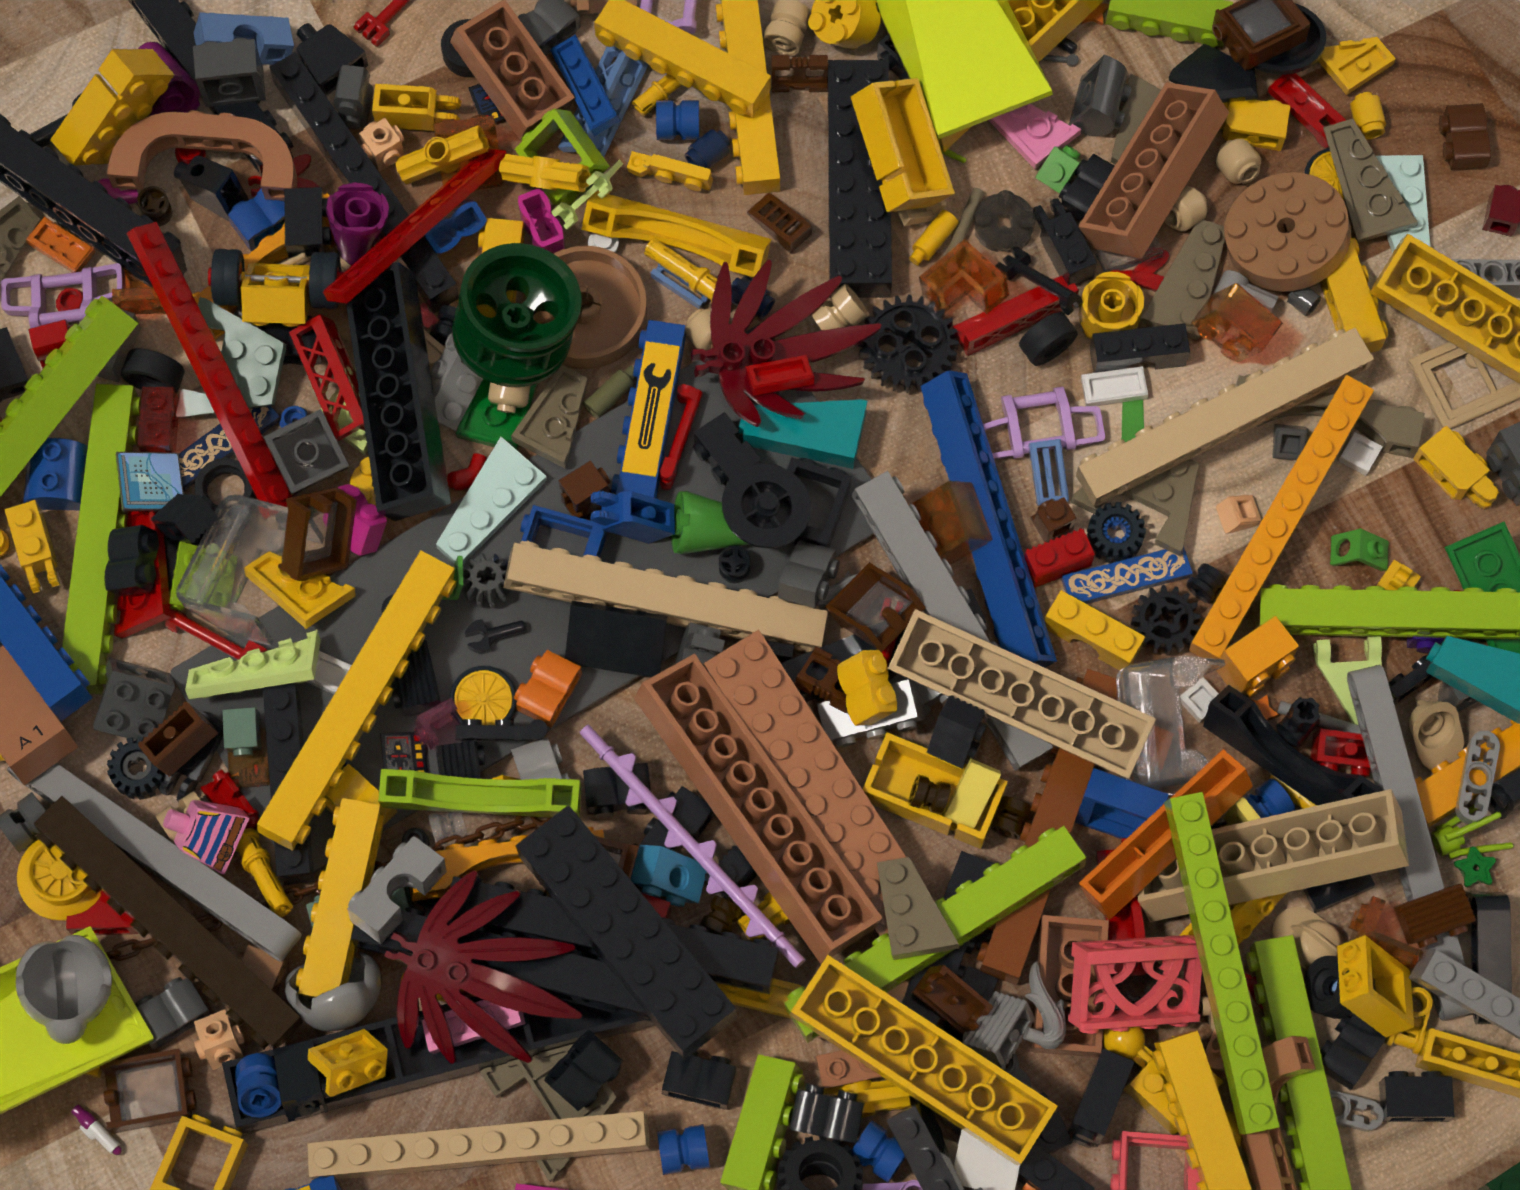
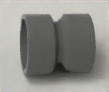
M32 792L17 802L16 810L7 809L0 815V829L19 853L34 843V836L39 831L33 823L46 811Z

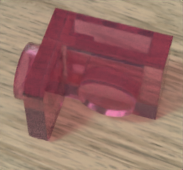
M452 698L418 715L415 725L417 727L414 728L415 735L422 745L427 743L430 750H433L439 743L432 728L435 727L438 731L454 721L452 717H454L453 715L456 714L458 708Z

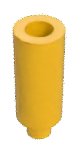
M942 210L912 245L914 252L909 257V260L917 266L923 259L929 261L959 224L957 218L949 211Z

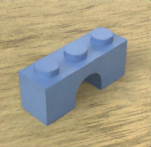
M200 12L194 29L196 45H201L208 41L217 43L230 42L236 38L254 39L262 64L273 65L291 55L294 47L289 18Z

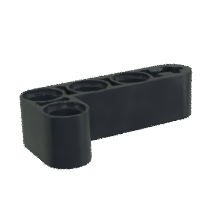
M1466 892L1473 915L1476 918V921L1471 923L1472 971L1512 994L1511 909L1509 897L1501 892ZM1473 1013L1475 1024H1492Z

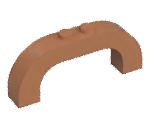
M196 110L189 111L188 113H159L146 117L132 125L115 144L107 171V176L113 188L143 190L147 167L156 155L171 148L240 152L256 157L263 164L261 189L264 198L267 200L284 201V189L297 188L298 184L296 169L289 148L282 137L271 127L257 120L237 117L230 113L211 115Z
M1291 1036L1276 1041L1262 1049L1275 1109L1278 1094L1288 1080L1294 1076L1316 1070L1307 1037ZM1281 1128L1242 1134L1241 1145L1247 1152L1250 1163L1249 1176L1256 1186V1190H1298Z

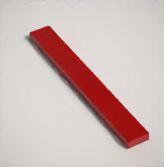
M488 149V152L478 155L331 283L323 291L327 301L346 304L492 176L499 169L500 161L507 154L506 150Z

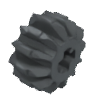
M481 553V562L477 563L475 560L470 559L468 563L471 569H463V578L465 579L463 580L462 590H467L465 594L467 600L470 601L476 598L478 607H482L485 601H488L489 606L494 608L495 599L498 598L501 602H505L507 597L504 592H513V590L503 588L508 562L505 560L499 563V557L496 554L489 561L486 559L485 554ZM488 577L493 578V581L489 580L487 584L482 583V581H487Z

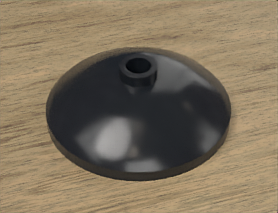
M1275 4L1265 6L1238 21L1239 25L1254 43L1291 26L1289 22L1286 24L1282 23L1279 17L1280 10ZM1296 4L1310 22L1306 42L1254 68L1271 74L1287 75L1304 71L1313 66L1321 58L1326 46L1325 27L1318 16L1306 7Z

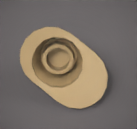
M1418 700L1417 707L1412 711L1408 719V729L1413 737L1421 763L1430 770L1445 760L1451 764L1459 758L1457 754L1464 747V735L1456 707L1449 702Z
M1292 907L1285 909L1277 915L1273 923V938L1294 936L1300 965L1306 970L1320 957H1338L1337 946L1344 943L1343 937L1333 925L1306 908Z

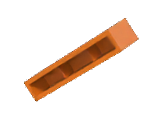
M1223 749L1171 798L1203 792L1210 825H1212L1243 797L1253 785L1246 768ZM1163 804L1079 882L1087 900L1109 920L1176 859L1165 805Z

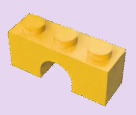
M1062 590L1044 619L1049 632L1069 643L1072 639L1087 643L1098 652L1099 660L1125 674L1139 653L1145 639L1144 635Z

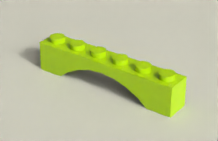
M381 769L378 802L382 807L391 809L553 817L569 805L579 817L582 786L580 780L477 779L413 770Z

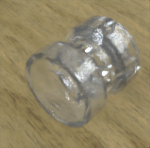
M462 812L428 815L435 843L452 835L468 836Z

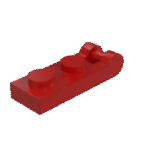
M1296 73L1280 76L1268 88L1267 92L1282 104L1290 105L1289 113L1315 136L1317 142L1322 147L1328 148L1323 130L1325 126L1321 122L1326 119L1330 125L1346 121V119Z

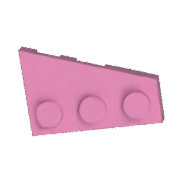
M1031 103L988 120L1034 169L1045 162L1054 146L1064 148L1065 145L1081 134V128L1073 124L1070 126L1057 119L1058 116L1052 112H1044Z

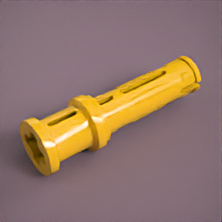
M653 238L647 244L644 255L689 284L692 292L701 293L710 299L712 303L717 278L710 274L711 271L706 267L699 268L656 238Z
M252 828L245 829L235 851L239 852L242 858L241 864L243 869L252 874L271 911L279 917H283L291 912L290 909L293 908V905L269 864L270 854L259 843L260 837L257 830Z

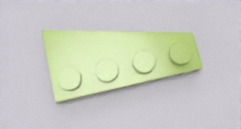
M318 630L306 633L307 639L292 643L291 638L278 642V648L262 653L259 648L247 651V654L236 661L228 657L189 669L185 687L188 699L209 698L214 695L241 693L245 690L314 680L321 642Z

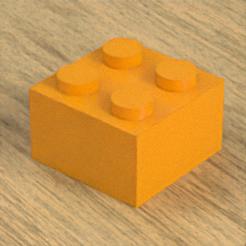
M1274 616L1225 649L1215 670L1227 686L1230 685L1242 694L1252 697L1265 687L1263 684L1271 677L1277 680L1291 669L1289 665L1296 660L1294 655L1299 645L1279 619Z

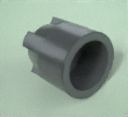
M1307 287L1291 291L1287 302L1303 315L1308 316L1317 307L1322 297Z

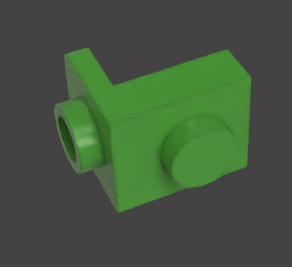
M1065 145L1064 148L1054 146L1035 178L1060 194L1065 184L1070 182L1075 175V171L1082 161L1079 159L1081 153L1069 145Z

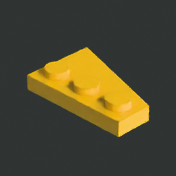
M270 551L244 567L245 576L305 629L356 596L354 587L347 584L340 586L333 583L330 577L324 574L310 577L306 581L292 579L290 575L278 568V564L282 563V556Z

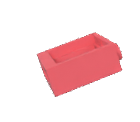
M1122 1131L1118 1136V1140H1113L1112 1160H1117V1174H1111L1110 1190H1127L1129 1146L1187 1150L1190 1148L1186 1137ZM1185 1153L1184 1190H1197L1196 1183L1200 1182L1197 1169H1191Z

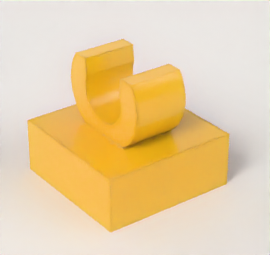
M1394 559L1377 586L1383 587L1385 590H1398V588L1405 586L1415 587L1421 576Z

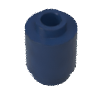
M710 129L688 147L689 151L684 154L685 159L690 164L710 169L730 153L728 147L730 141L722 131L716 132Z
M744 276L742 279L738 277L731 284L732 303L737 307L752 281L748 276ZM767 289L755 317L757 316L760 319L767 316L775 303V298L771 296V292Z

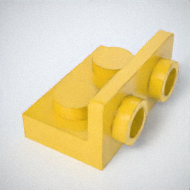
M362 1029L309 1048L307 1060L326 1077L325 1092L332 1097L383 1078L386 1074L388 1049L366 1029Z

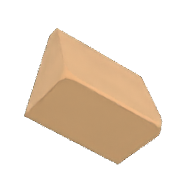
M1253 495L1229 496L1216 506L1225 533H1233L1260 525L1262 521Z

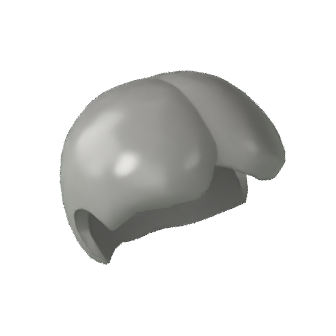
M69 935L58 942L45 941L35 944L26 951L17 966L16 991L22 1007L33 1020L46 1027L50 1037L57 1043L70 1044L80 1039L85 1032L87 1023L100 1014L111 994V968L105 954L96 944L79 935Z
M359 952L360 959L354 957L349 983L340 985L315 998H306L298 994L299 988L296 987V977L299 969L304 968V965L298 966L286 978L285 993L287 1001L301 1019L315 1029L338 1031L353 1026L367 1015L378 1000L381 991L382 975L377 962L366 953Z

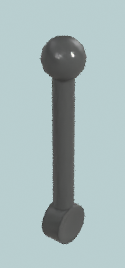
M1070 54L1068 57L1046 55L1042 60L1067 63L1068 66L1075 67L1078 64L1079 58L1075 54Z

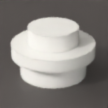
M592 233L588 239V246L601 247L616 253L619 241L618 238H610Z

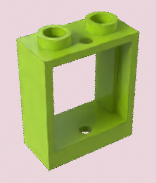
M554 108L545 113L537 127L527 132L522 137V142L514 149L519 156L531 158L539 156L536 151L560 128L581 157L582 161L579 164L589 166L591 175L595 171L604 173L610 167L572 112ZM559 188L557 190L543 189L553 205H559L561 202L571 205L584 193Z

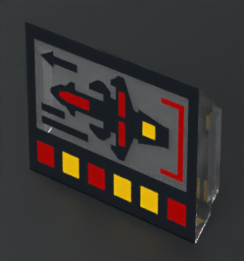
M423 732L380 733L384 769L413 770L428 773Z

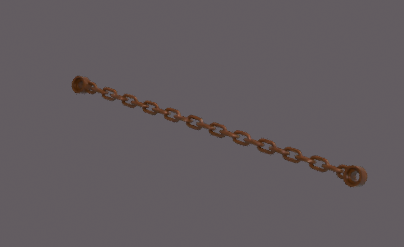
M516 816L515 821L505 824L492 822L478 827L474 834L465 837L452 835L440 839L431 849L434 851L444 850V846L441 844L456 840L455 844L464 845L475 841L497 840L504 835L505 831L515 828L528 830L540 827L552 817L542 821L538 817L530 816L533 823L524 825L525 821L521 819L526 816ZM496 827L495 832L499 834L484 838V833L481 831ZM375 861L374 870L376 871L381 866L385 867L390 861L385 863ZM316 880L314 886L304 889L291 887L285 889L284 892L285 894L295 892L294 897L297 899L290 902L292 905H296L305 896L314 893L320 895L321 890L318 889V880ZM258 901L260 904H262V905L265 906L266 908H270L269 905H268V903H267V901H264V902ZM211 914L196 919L198 922L214 918L213 923L217 925L206 928L209 932L220 929L223 924ZM153 938L141 942L135 939L127 940L114 945L112 950L106 954L109 960L123 961L139 955L141 949L153 946L157 941ZM133 944L132 950H136L135 952L120 956L121 951L117 949Z

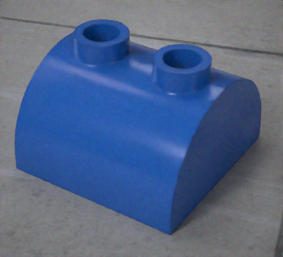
M47 438L27 463L23 503L36 500L41 510L80 511L88 446L69 439Z

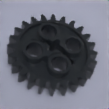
M908 294L906 302H901L897 295L893 305L885 299L883 300V310L874 306L872 312L874 317L868 316L865 318L864 323L866 325L880 323L881 328L879 332L858 344L859 347H862L859 350V358L866 359L864 361V369L873 368L871 372L872 379L880 375L882 376L881 386H885L890 381L893 382V391H896L899 385H904V390L908 393L910 386L915 385L918 392H921L920 386H922V383H927L934 379V377L944 373L943 370H952V363L950 361H956L957 353L953 350H957L959 346V341L954 340L957 337L958 331L957 329H950L953 324L952 318L943 320L945 316L944 308L937 312L934 311L935 301L925 306L923 305V296L919 298L917 303H914L911 294ZM905 320L910 323V326L902 328L896 325V322ZM926 335L934 336L937 339V341L933 343L925 342L922 338ZM909 341L913 342V343H909L908 346L903 345V344H907ZM888 344L894 347V350L884 352L879 347ZM909 360H917L921 363V365L918 367H910L906 364V362Z

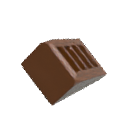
M770 192L747 211V214L790 254L812 235V225ZM768 204L772 205L773 207L764 216L759 213ZM777 211L780 213V215L773 222L768 220ZM785 219L789 221L781 229L777 227ZM794 226L796 230L788 235L786 232Z

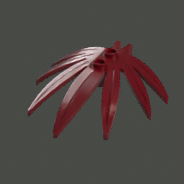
M768 259L748 285L738 304L731 325L729 324L732 304L731 279L728 263L724 262L717 278L710 310L712 349L708 351L692 349L691 360H700L705 363L695 366V377H701L707 373L718 374L723 395L729 406L739 417L753 426L759 427L761 425V418L749 397L774 413L796 419L804 418V412L774 392L753 396L746 376V366L807 355L809 363H813L844 352L879 332L881 324L877 323L817 331L772 341V339L802 323L818 310L841 284L842 277L840 275L797 297L768 317L751 333L746 334L745 330L751 324L763 300L772 261ZM813 372L814 385L789 390L811 392L841 390L860 386L864 383L865 379Z
M474 870L455 883L440 898L428 915L417 941H409L407 936L399 932H394L391 939L400 942L401 947L413 952V954L405 951L398 953L389 949L386 950L384 957L389 959H400L408 965L401 981L397 1001V1019L401 1039L405 1048L409 1049L412 1047L419 1022L420 998L424 1019L435 1044L451 1064L456 1063L457 1059L451 1031L444 1011L437 999V994H440L459 1018L478 1035L505 1053L530 1063L533 1061V1058L514 1036L486 1010L461 993V989L490 1003L538 1016L580 1019L583 1013L559 997L528 981L491 967L473 963L472 960H534L571 952L576 949V945L556 940L525 937L492 938L459 943L458 939L492 921L521 895V891L517 890L489 899L468 910L448 925V922L461 909L474 887L479 874L477 870Z

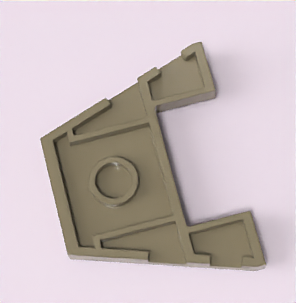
M1191 459L1122 493L1168 516L1155 539V545L1180 557L1183 553L1199 463ZM1083 487L1073 494L1071 500L1072 504L1093 514L1104 504L1093 507Z
M573 1044L531 1056L533 1061L530 1063L516 1059L506 1064L487 1067L479 1071L496 1098L527 1079L552 1120L605 1115L617 1101V1097L612 1089L605 1082L597 1091L598 1097L594 1103L587 1108L583 1107L577 1111L544 1081L550 1070L560 1059L567 1055ZM572 1157L537 1160V1163L548 1180L552 1182Z

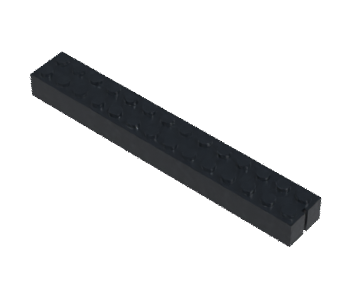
M476 996L470 997L474 1002L483 1000ZM565 1001L581 1011L583 1016L580 1019H568L523 1013L525 1024L508 1029V1031L531 1056H535L545 1051L574 1044L587 1030H590L601 1040L654 1026L655 1024ZM448 1004L441 1005L444 1013L452 1010ZM422 1010L419 1011L416 1037L412 1047L409 1049L405 1048L401 1039L397 1017L313 1039L315 1046L366 1029L388 1049L385 1076L326 1098L328 1111L472 1074L487 1067L506 1064L517 1058L481 1038L454 1047L457 1061L451 1064L441 1052L435 1054L428 1052L421 1021L424 1019ZM273 1049L260 1052L274 1058ZM244 1057L222 1062L235 1126L241 1133L244 1134L288 1122L282 1104L276 1112L266 1117L258 1118L244 1114L239 1109L235 1077L236 1066ZM319 1104V1111L310 1115L295 1118V1120L324 1113V1108L322 1104Z

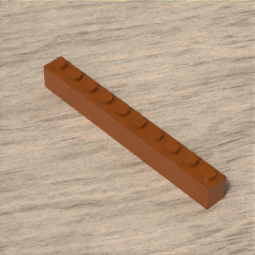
M1088 668L1084 678L1077 677L1076 680L1077 683L1114 700H1118L1124 683L1122 680ZM1053 745L1051 753L1057 755L1053 765L1047 763L1040 781L1046 783L1043 794L1036 792L1030 808L1036 814L1032 824L1025 822L1019 839L1025 842L1024 845H1027L1028 848L1039 842L1038 837L1042 833L1053 827L1058 830L1065 826L1068 832L1071 833L1095 764ZM1051 889L987 929L993 932L989 943L982 942L976 959L982 962L981 972L1017 985Z

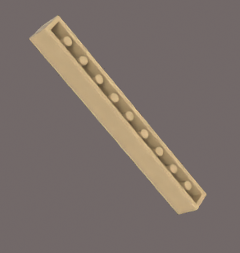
M1353 328L1347 332L1344 329L1338 330L1328 337L1329 341L1319 346L1317 343L1310 344L1301 350V355L1290 359L1289 356L1284 357L1273 365V369L1265 373L1262 370L1256 371L1245 379V383L1237 387L1235 384L1228 385L1218 392L1219 396L1209 401L1207 398L1200 399L1191 405V410L1183 414L1175 412L1167 416L1163 420V424L1155 428L1151 425L1139 430L1135 434V438L1127 442L1124 439L1111 444L1107 448V452L1099 456L1094 453L1079 462L1080 465L1078 466L1076 477L1093 507L1342 383L1346 375L1354 377L1368 370L1374 358L1357 329Z
M521 541L520 544L514 542L509 556L503 587L570 603L573 600L668 616L667 624L687 627L691 622L721 630L720 635L741 640L759 629L765 640L794 645V651L801 653L813 651L815 646L818 648L822 647L828 612L819 609L818 605L812 608L789 603L787 600L779 599L778 596H771L770 598L757 596V592L749 589L734 591L726 589L727 587L721 583L710 582L707 585L695 582L696 580L689 576L680 575L675 578L666 576L663 571L657 569H646L643 571L634 569L631 564L625 562H615L614 564L602 562L601 558L594 555L579 557L570 555L568 550L561 548L542 549L539 548L538 544L529 541Z
M644 1111L313 1142L307 1143L309 1177L313 1180L318 1177H329L331 1175L337 1180L650 1150L648 1116Z

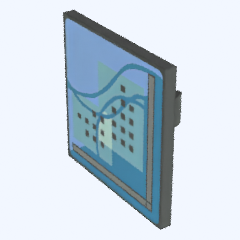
M116 452L122 511H159L174 496L184 494L179 453Z

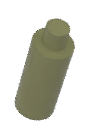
M629 366L624 372L622 370L616 371L583 402L585 409L594 418L598 419L603 416L630 390V387H634L632 382L636 378L633 377L634 367Z

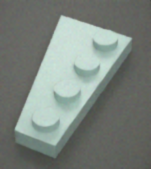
M1423 155L1376 156L1394 187L1399 191L1409 211L1418 222L1417 226L1387 235L1392 253L1400 240L1407 234L1430 246Z
M500 437L437 541V549L454 564L457 556H462L464 565L547 481V476L505 439Z

